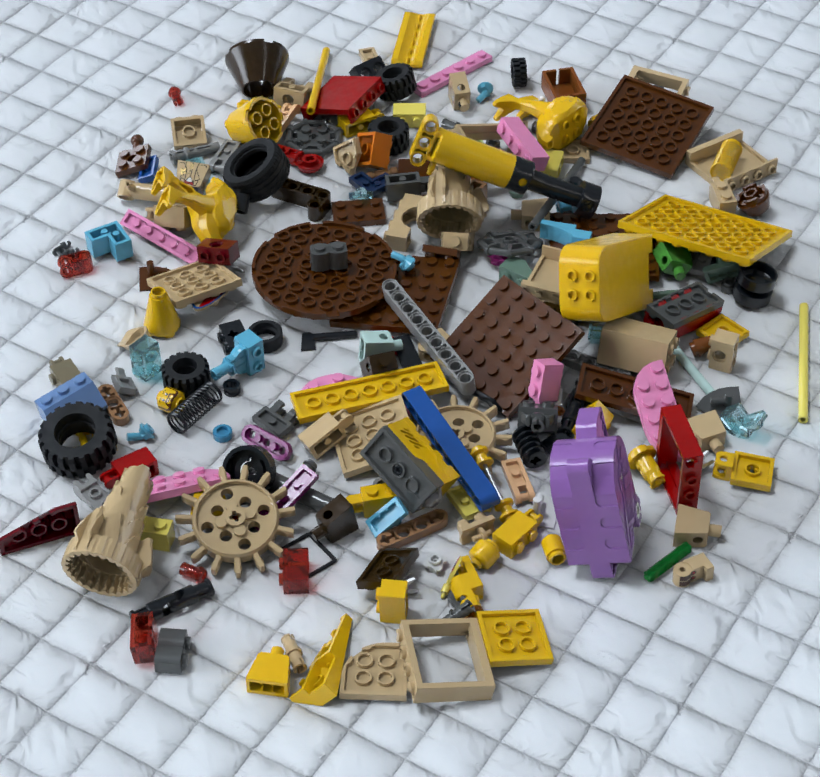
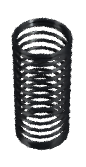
M204 382L202 386L167 415V422L170 427L177 433H185L193 424L207 414L210 409L222 401L221 390L212 382ZM206 384H209V385L213 386V387L216 389V391L218 392V394H219V396H220V399H219L217 393H216L211 387L206 386ZM205 387L211 389L215 393L218 400H216L214 395L209 390L205 389ZM172 415L174 416L176 422H177L182 428H184V430L180 429V428L174 423V421H173V419H172ZM176 417L183 423L184 426H182V425L178 422V420L176 419Z

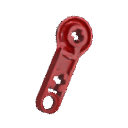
M278 144L288 157L290 164L296 166L304 173L317 172L324 165V159L319 155L304 154L303 151Z

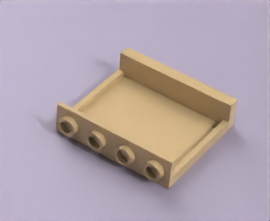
M740 129L686 151L685 164L710 184L712 182L710 168L722 143L727 139L739 141L743 148L742 154L731 177L723 180L728 182L732 191L774 174L777 170L778 158L769 161L742 141L743 131Z
M542 245V255L528 280H522L521 287L542 302L546 301L560 305L559 257L562 249L548 245Z

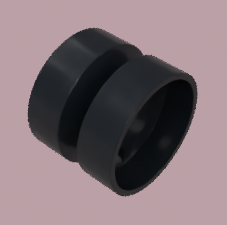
M758 260L748 267L740 266L732 291L734 299L749 308H763L767 306L777 281V271L771 265Z

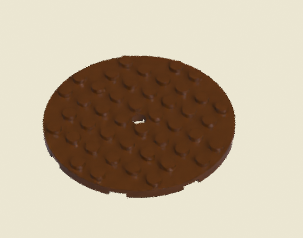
M323 221V224H310V222L285 228L275 233L274 237L268 242L262 243L252 261V279L260 296L280 311L295 317L312 320L339 319L358 315L380 303L384 299L382 283L387 279L396 280L397 264L395 259L390 257L392 253L390 246L377 234L374 233L372 235L366 232L363 227L338 221ZM335 241L346 243L348 268L343 270L329 269L323 272L311 270L310 245L316 243L329 244Z

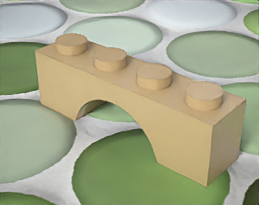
M405 193L403 199H400L398 210L394 211L393 220H390L388 231H385L383 240L386 241L392 250L407 251L411 243V227H408L406 224L417 221V204L423 196Z

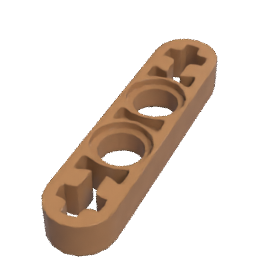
M435 509L380 533L376 538L377 549L401 548L445 528L448 525V513L443 509ZM423 524L427 527L425 529H418L416 526ZM406 532L409 535L407 537H401L398 534Z

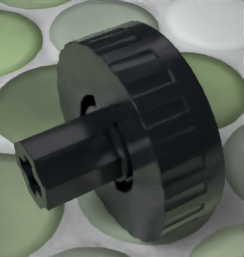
M244 445L234 448L227 454L222 466L229 473L231 479H240V469L242 464L245 463L244 465L248 466V481L258 483L261 477L266 472H269L271 479L265 489L269 491L273 486L277 473L276 465L272 455L266 449L257 445Z

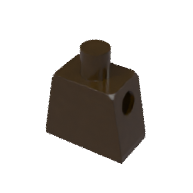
M394 351L368 356L359 363L363 377L399 369Z
M341 493L316 513L315 517L318 526L312 529L310 534L315 541L325 536L330 543H334L358 530L359 527L352 504Z

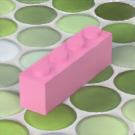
M501 117L496 131L514 155L533 161L535 163V170L544 171L550 157L519 117Z

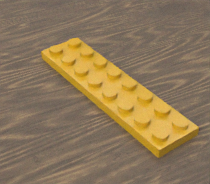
M435 361L290 393V400L299 423L303 424L317 421L327 412L332 416L341 409H346L348 413L356 412L380 401L402 395L403 392L419 385L428 396L448 392L449 384L438 362Z

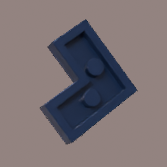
M361 171L350 176L349 183L370 199L385 191V175L389 174L385 172L372 179Z

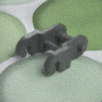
M68 240L67 244L62 242L60 246L54 248L52 254L54 256L58 255L59 260L63 261L69 257L77 256L80 250L77 247L75 250L73 248L68 249L71 246V242Z

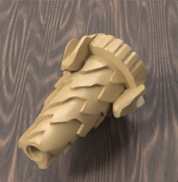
M457 127L447 129L461 135V130ZM437 164L432 175L429 177L427 195L423 196L417 204V225L423 233L440 239L441 231L475 233L481 228V224L487 216L486 212L489 211V205L480 187H476L473 190L471 176Z
M141 464L124 468L120 481L116 480L104 504L96 508L77 525L74 530L75 537L68 543L61 561L62 569L73 582L91 592L111 597L127 596L136 590L142 578L150 576L152 572L153 539L146 538L142 541L140 540L144 530L143 521L150 506L147 505L153 489V481L150 480V468L146 465Z

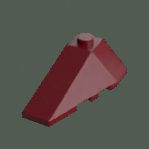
M76 502L53 507L0 537L1 556L75 535L74 530L80 523Z

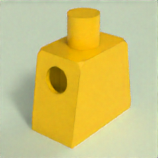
M273 646L270 653H258L246 676L248 693L289 697L290 657L283 655L284 649L282 647Z

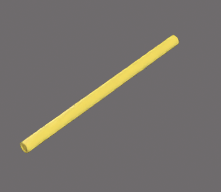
M807 303L799 305L798 421L802 424L808 422L809 306Z

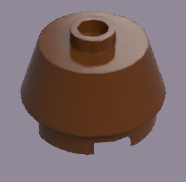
M756 183L748 184L742 188L743 191L740 194H736L737 206L747 216L761 215L770 206L769 190L764 184L762 186H757Z

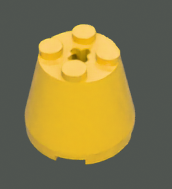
M259 96L231 112L224 125L233 141L245 144L253 139L268 138L277 143L283 134L281 129L284 119L279 106L273 99L270 100Z

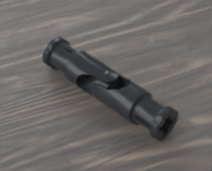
M578 378L575 381L576 387L572 390L566 411L562 416L561 427L557 430V434H565V431H567L568 439H573L574 434L571 430L576 424L579 408H584L586 401L574 398Z
M205 578L203 582L194 586L188 585L171 594L151 601L141 609L131 610L129 616L134 627L137 629L141 624L151 620L154 622L180 609L193 605L203 597L213 596L215 591L209 578Z

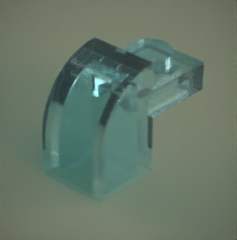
M737 403L726 407L719 418L731 435L741 439H748L754 431L759 430L764 425L763 422L768 415L764 410L748 414L743 405Z

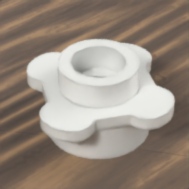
M431 552L428 554L427 560L423 561V566L431 573H439L443 570V564L447 563V557Z

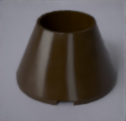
M250 39L233 45L229 49V53L225 55V64L244 96L251 99L259 96L266 98L273 96L274 86L281 81L289 62L288 50L282 44L273 41V43L264 42V39Z

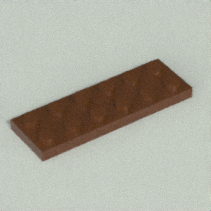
M582 363L574 398L591 403L600 400L605 407L639 416L633 397V385L636 377ZM672 388L677 405L681 404L686 417L691 418L694 394Z

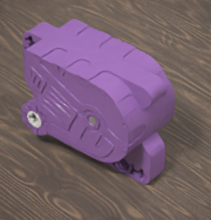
M579 408L575 427L576 439L556 440L553 443L550 455L551 496L568 565H589L593 579L614 578L618 563L632 562L635 540L633 527H640L642 519L640 498L635 493L624 442L619 435L608 436L602 408Z

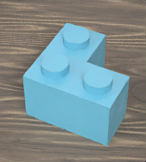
M118 221L84 232L87 249L94 258L111 253L116 261L119 262L134 256L132 241Z

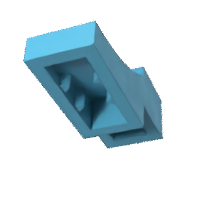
M543 219L540 222V238L566 245L592 238L591 231L576 229L574 224Z

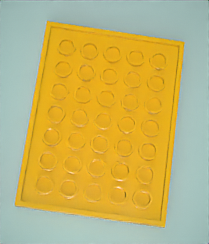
M666 194L618 221V228L624 229L625 232L652 234V238H655L658 242L672 243L675 247H685L692 252L699 251L705 253L708 257H719L725 262H736L742 267L752 265L790 239L793 232L789 229Z

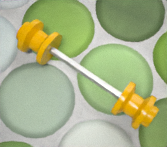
M477 445L471 449L470 455L476 460L480 469L486 471L491 484L496 489L500 498V504L494 506L496 512H501L502 515L499 519L504 523L518 510L512 508L514 504L512 498L503 499L493 479L489 467L494 463L492 457H487L486 454L489 452L487 446Z

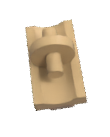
M482 511L474 516V522L469 523L467 519L458 521L457 530L460 534V543L465 545L480 539L486 540L495 531V517L492 514L487 516Z

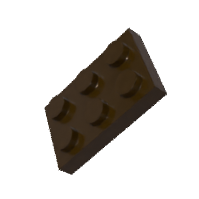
M380 548L357 579V588L375 590L377 587H381L382 579L402 581L420 555L418 548Z

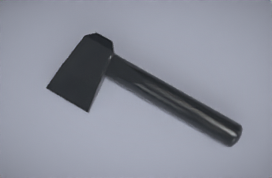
M357 331L316 334L304 332L302 334L301 351L316 350L314 341L356 338Z
M477 389L472 394V396L487 402L490 407L496 405L497 412L501 413L503 411L494 398Z

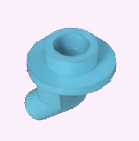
M482 82L478 85L477 89L480 93L476 98L478 103H481L493 92V85L491 83Z
M392 251L390 257L401 262L399 267L402 271H410L415 266L416 259L410 254L404 256Z
M141 423L139 433H127V441L153 439L155 431L148 423L145 425Z

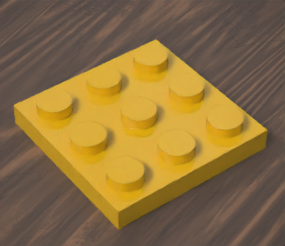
M539 609L476 611L475 618L478 619L490 667L549 665L553 663L554 657Z

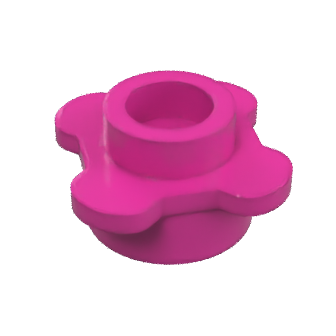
M487 255L490 257L491 264L495 266H500L508 258L506 256Z

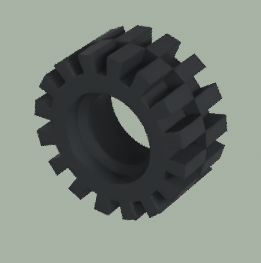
M524 57L511 59L513 87H525L527 85V64Z

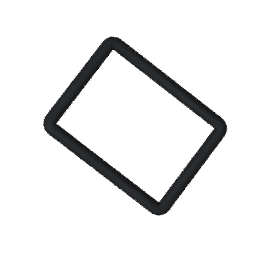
M310 532L281 547L284 550V556L306 578H311L337 562L336 557L319 540L315 541ZM307 537H310L332 559V561L309 574L285 551Z

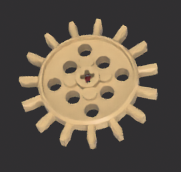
M451 395L450 406L441 408L431 399L469 453L473 447L482 445L487 446L489 450L486 454L487 457H492L499 461L507 460V452L497 449L496 446H512V435H496V433L510 429L509 419L506 418L492 422L491 419L498 415L496 405H493L485 412H481L478 410V397L475 396L469 406L458 405L456 395ZM411 414V420L416 422V420ZM417 424L416 431L428 439L419 424ZM430 441L429 445L432 447L433 450H436V448ZM490 466L489 470L492 474V466Z
M243 465L240 479L231 480L227 479L224 467H219L218 475L221 482L210 486L205 479L199 476L197 483L200 489L204 491L199 499L185 493L181 496L183 503L194 507L192 515H175L176 524H192L193 531L179 536L178 541L180 546L193 541H197L200 548L190 556L193 564L208 554L215 558L211 565L212 575H217L222 562L234 563L236 578H241V562L254 560L256 567L260 572L265 571V565L260 555L270 550L280 558L284 556V550L274 541L277 535L294 538L295 531L293 528L280 526L279 519L296 516L295 506L280 509L277 507L276 502L288 495L285 486L270 494L265 489L271 479L270 473L266 472L258 483L248 481L249 472L247 465ZM225 494L232 495V498L228 500L223 499L222 497ZM243 502L251 504L246 508L240 506ZM262 510L269 511L265 516L259 514ZM215 511L223 512L220 516L212 515ZM208 527L213 529V531L210 533L203 532V530ZM252 527H258L260 529L258 532L255 533L249 531V529ZM223 536L232 537L231 540L226 542L221 540ZM242 544L250 545L246 550L239 548Z

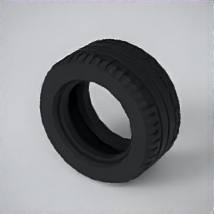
M268 138L253 139L241 145L231 154L223 169V179L228 187L233 189L234 193L239 192L249 195L251 197L250 203L259 202L270 197L282 187L290 172V161L274 140Z

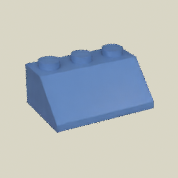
M85 372L34 401L41 418L45 421L47 420L46 416L50 412H55L54 409L59 406L64 407L66 403L76 404V401H82L83 404H86V402L93 403L94 407L98 405L103 410L108 408L96 385Z

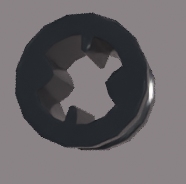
M227 379L224 381L223 391L226 396L235 397L240 394V382L237 379Z

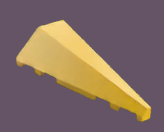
M347 613L340 618L341 622L338 629H334L331 632L332 640L325 643L309 667L310 670L306 679L303 678L299 682L301 688L290 696L289 699L291 701L323 706L337 696L352 618Z

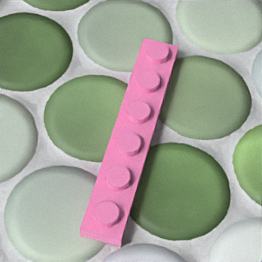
M480 50L418 82L414 93L423 98L448 85L449 73L465 71L467 75L492 62V56Z
M128 209L120 224L188 264L198 261L196 246L136 212Z

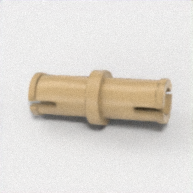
M285 634L281 638L285 648V655L290 657L293 672L297 674L298 671V674H302L307 670V665L302 657V649L297 645L293 634Z

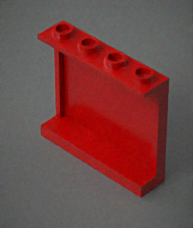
M333 76L320 89L314 114L309 115L306 112L309 100L300 109L303 118H307V120H313L318 114L348 115L350 124H353L385 92V86L381 77Z

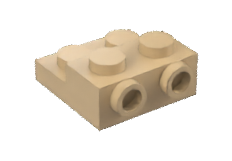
M203 115L170 119L174 150H180L183 147L194 148L207 144Z

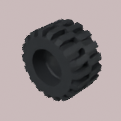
M390 64L375 73V77L382 78L385 86V92L379 97L383 101L402 100L413 94L416 90L417 83L412 67L409 64Z
M383 116L373 119L369 123L368 132L376 131L392 135V147L389 156L401 154L408 149L409 126L404 119Z
M184 351V353H176V355L169 356V359H166L161 366L164 388L172 387L183 392L185 399L202 386L204 382H211L209 363L206 358H203V355L196 354V352L188 353V351Z

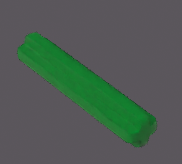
M683 542L644 572V578L648 582L654 581L690 554L692 546L687 542Z

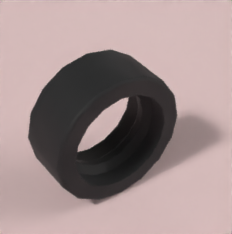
M261 320L249 327L257 336L261 334L274 335L271 339L263 340L264 354L277 351L282 346L283 332L282 327L278 323L271 320Z

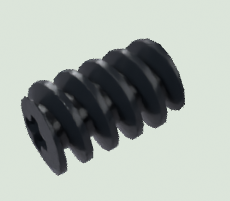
M531 425L518 427L512 435V440L523 464L528 468H538L544 465L548 457L537 433L531 430Z

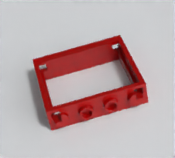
M681 404L661 407L655 458L661 473L665 475L663 485L677 515L678 504L697 508L704 454ZM678 450L682 457L681 471L677 464Z

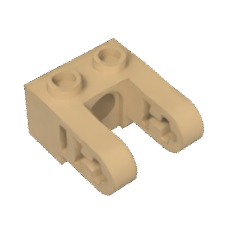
M286 77L274 86L273 100L280 106L290 103L292 105L299 104L302 107L310 99L314 83L308 82L305 86L296 85L295 79Z

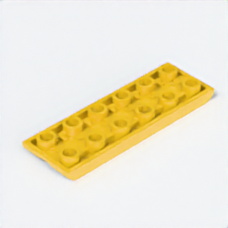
M404 13L391 64L406 63L412 68L423 67L436 14Z

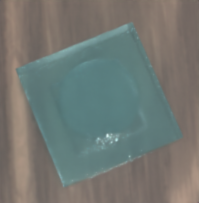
M356 188L354 192L349 193V200L373 198V191H368L366 188Z

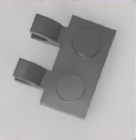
M280 399L271 408L265 406L252 416L255 424L281 439L294 429L293 426L299 424L293 408L284 416L286 414V410L283 409L285 403Z

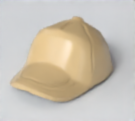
M142 326L127 331L117 346L124 347L133 353L148 349L151 336L147 327Z

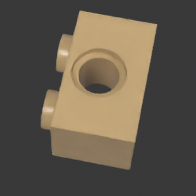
M718 328L715 334L710 336L708 345L711 346V349H709L707 359L709 360L708 368L731 373L736 363L740 334Z

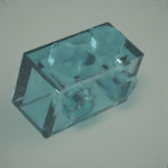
M145 334L129 346L132 373L135 377L147 382L161 372L162 363L159 342Z

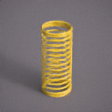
M727 139L722 143L710 168L712 177H722L719 178L721 181L731 177L743 150L739 141Z

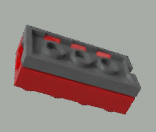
M697 281L648 304L643 322L677 330L676 337L679 338L702 327L720 315L724 300L715 293L711 294L708 292V288Z

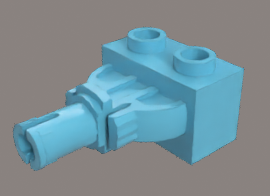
M250 329L235 336L234 349L223 358L221 365L210 370L212 379L217 381L226 374L233 376L236 373H247L249 376H252L264 369L263 340Z

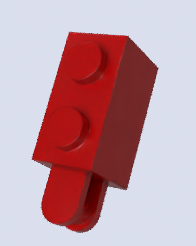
M145 446L110 462L112 469L103 472L99 478L101 482L105 483L104 485L107 489H112L116 480L120 481L124 468L144 464L150 468V478L159 475L158 462Z

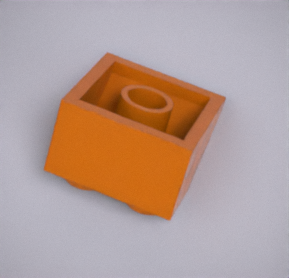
M376 131L358 133L357 137H359L362 154L357 167L387 169L390 162L389 155L392 147V135Z

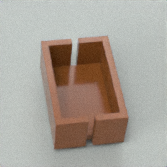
M573 67L559 69L558 84H556V69L542 71L541 88L548 102H552L553 99L561 96H572L581 99L586 104L587 93Z

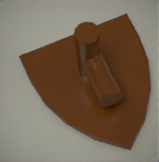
M152 260L146 262L147 267H139L140 292L151 291L152 288L148 286L147 278L170 271V269H167V267H154Z

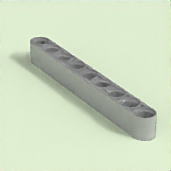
M395 279L385 280L382 283V290L388 305L431 358L438 362L441 370L462 395H472L476 391L472 371Z

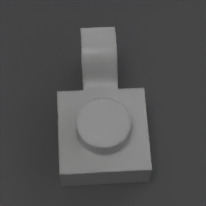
M116 367V375H111V379L117 393L135 395L137 388L132 378L126 377L123 368Z

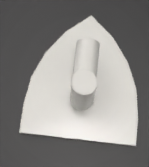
M544 492L535 494L533 502L527 500L519 506L518 510L522 513L533 509L537 515L541 514L544 516L542 523L538 527L554 530L556 523L554 505Z

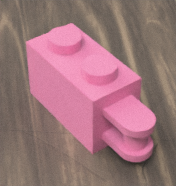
M554 358L534 359L528 392L529 397L536 404H542L544 401H558L564 364Z

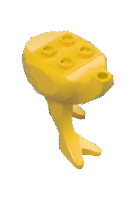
M507 94L492 103L494 107L498 108L493 117L495 121L501 120V117L507 116L514 110H520L516 117H519L521 120L529 115L538 118L536 126L537 141L546 150H561L571 144L582 134L587 120L588 108L581 99L572 96H561L553 99L552 102H543L533 95L516 98Z
M165 166L157 171L151 194L156 196L163 188L164 191L155 210L156 216L160 217L174 203L186 205L191 217L193 231L201 242L205 238L223 239L233 229L237 212V196L233 189L228 187L225 182L219 178H211L210 183L206 186V195H202L196 192L192 186L175 177Z

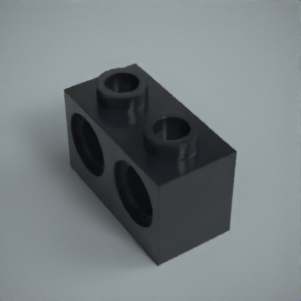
M379 55L354 66L349 71L350 76H361V74L364 76H375L376 71L374 69L378 72L381 68L385 67V64Z

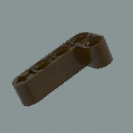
M287 178L277 192L271 195L275 199L306 207L308 219L312 222L321 221L331 209V194L329 190Z

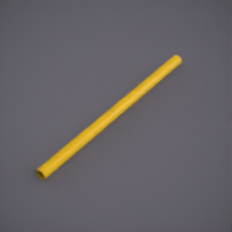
M324 47L322 50L306 110L309 115L315 112L330 54V48Z

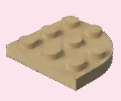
M400 643L371 644L363 647L362 651L354 657L350 656L342 669L339 699L406 701L408 677H405L403 672L404 660L400 659Z

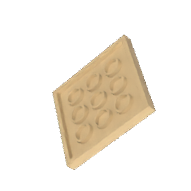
M199 261L146 279L148 286L151 288L163 287L176 309L185 308L189 304L199 303L206 298L217 297L220 293L234 291L237 287L243 286L242 279L225 266L199 263Z
M402 395L349 413L354 417V421L344 430L347 436L335 445L345 479L373 470L361 456L360 452L383 426L405 417L409 418Z

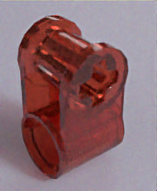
M87 250L62 255L57 260L60 274L64 278L88 274L93 270L91 254Z

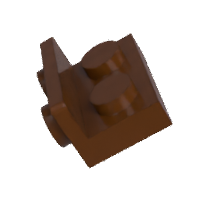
M423 244L422 252L425 254V257L461 258V252L458 249Z

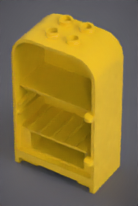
M611 233L566 244L562 248L559 257V304L562 317L575 321L609 322L645 310L647 305L653 302V289H649V253H652V234Z

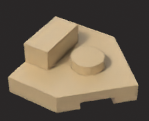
M359 137L351 138L333 147L336 164L343 167L350 175L355 174L362 154Z

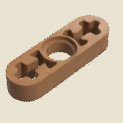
M110 384L99 386L98 390L108 405V408L105 410H107L113 424L116 426L128 424L130 421L129 411L115 388ZM112 403H117V404H118L117 406H114V407H110V406H109V405L112 404Z

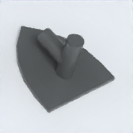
M739 386L714 390L704 396L696 405L703 413L716 410L721 421H743Z

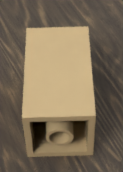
M623 317L606 322L601 331L597 363L639 373L649 363L662 360L666 373H669L676 359V355L673 354L674 349H677L679 338L676 337L677 330Z

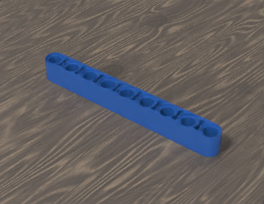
M419 385L403 392L402 398L405 406L436 450L443 456L445 463L452 466L460 475L458 481L479 511L482 512L500 504V498L496 489L423 388Z

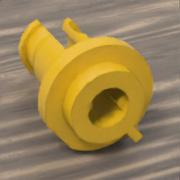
M639 445L628 454L630 469H637L650 484L649 487L651 489L659 487L665 482V479H663L665 475L661 473L659 466L655 462L656 450L653 446Z

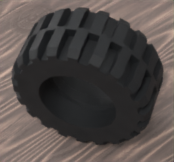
M76 401V404L66 403L64 407L59 406L54 409L55 412H50L46 416L47 420H43L40 425L38 443L46 464L49 465L53 472L57 471L58 475H67L68 478H75V476L85 478L87 473L94 475L99 469L103 470L106 467V463L112 461L113 455L117 451L118 439L109 414L103 411V408L98 405L94 407L93 403L86 402V404H83L82 401ZM88 432L94 434L90 441L82 446L73 448L62 446L67 438L76 433Z

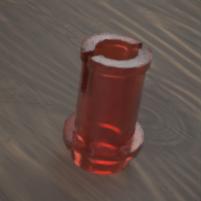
M174 86L169 89L168 95L172 98L175 106H177V103L180 106L183 104V99L180 95L181 90Z
M183 562L180 566L184 571L179 569V574L192 578L197 583L203 582L207 577V570L202 566L196 567L186 562Z

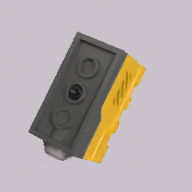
M408 417L383 426L360 454L413 514L424 508H434L442 501L443 495L458 480L460 475L452 466L447 465L443 461V456L439 451L433 450L429 445L430 441L425 436L420 435L416 431L417 427Z

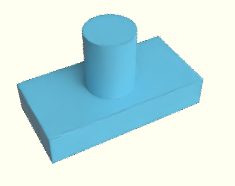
M395 496L365 522L374 537L377 538L380 533L400 525L402 519L409 512L401 499Z

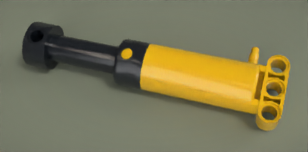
M427 114L423 118L409 152L410 162L414 166L419 167L426 160L430 161L426 172L428 175H432L438 164L520 195L530 190L572 206V214L586 219L592 218L602 195L601 186L585 180L579 186L535 170V163L531 160L439 127L438 118L434 114ZM434 122L435 125L433 127H428L427 123ZM422 138H427V139H429V140H428L427 142H425V143L420 142V140H421ZM415 154L422 155L420 158L413 157Z

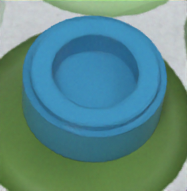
M220 424L213 429V438L219 443L228 442L233 437L232 428L229 425Z

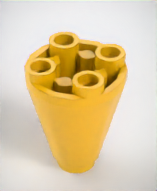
M154 287L149 294L144 326L147 327L150 336L172 338L180 328V318L167 291L163 287Z

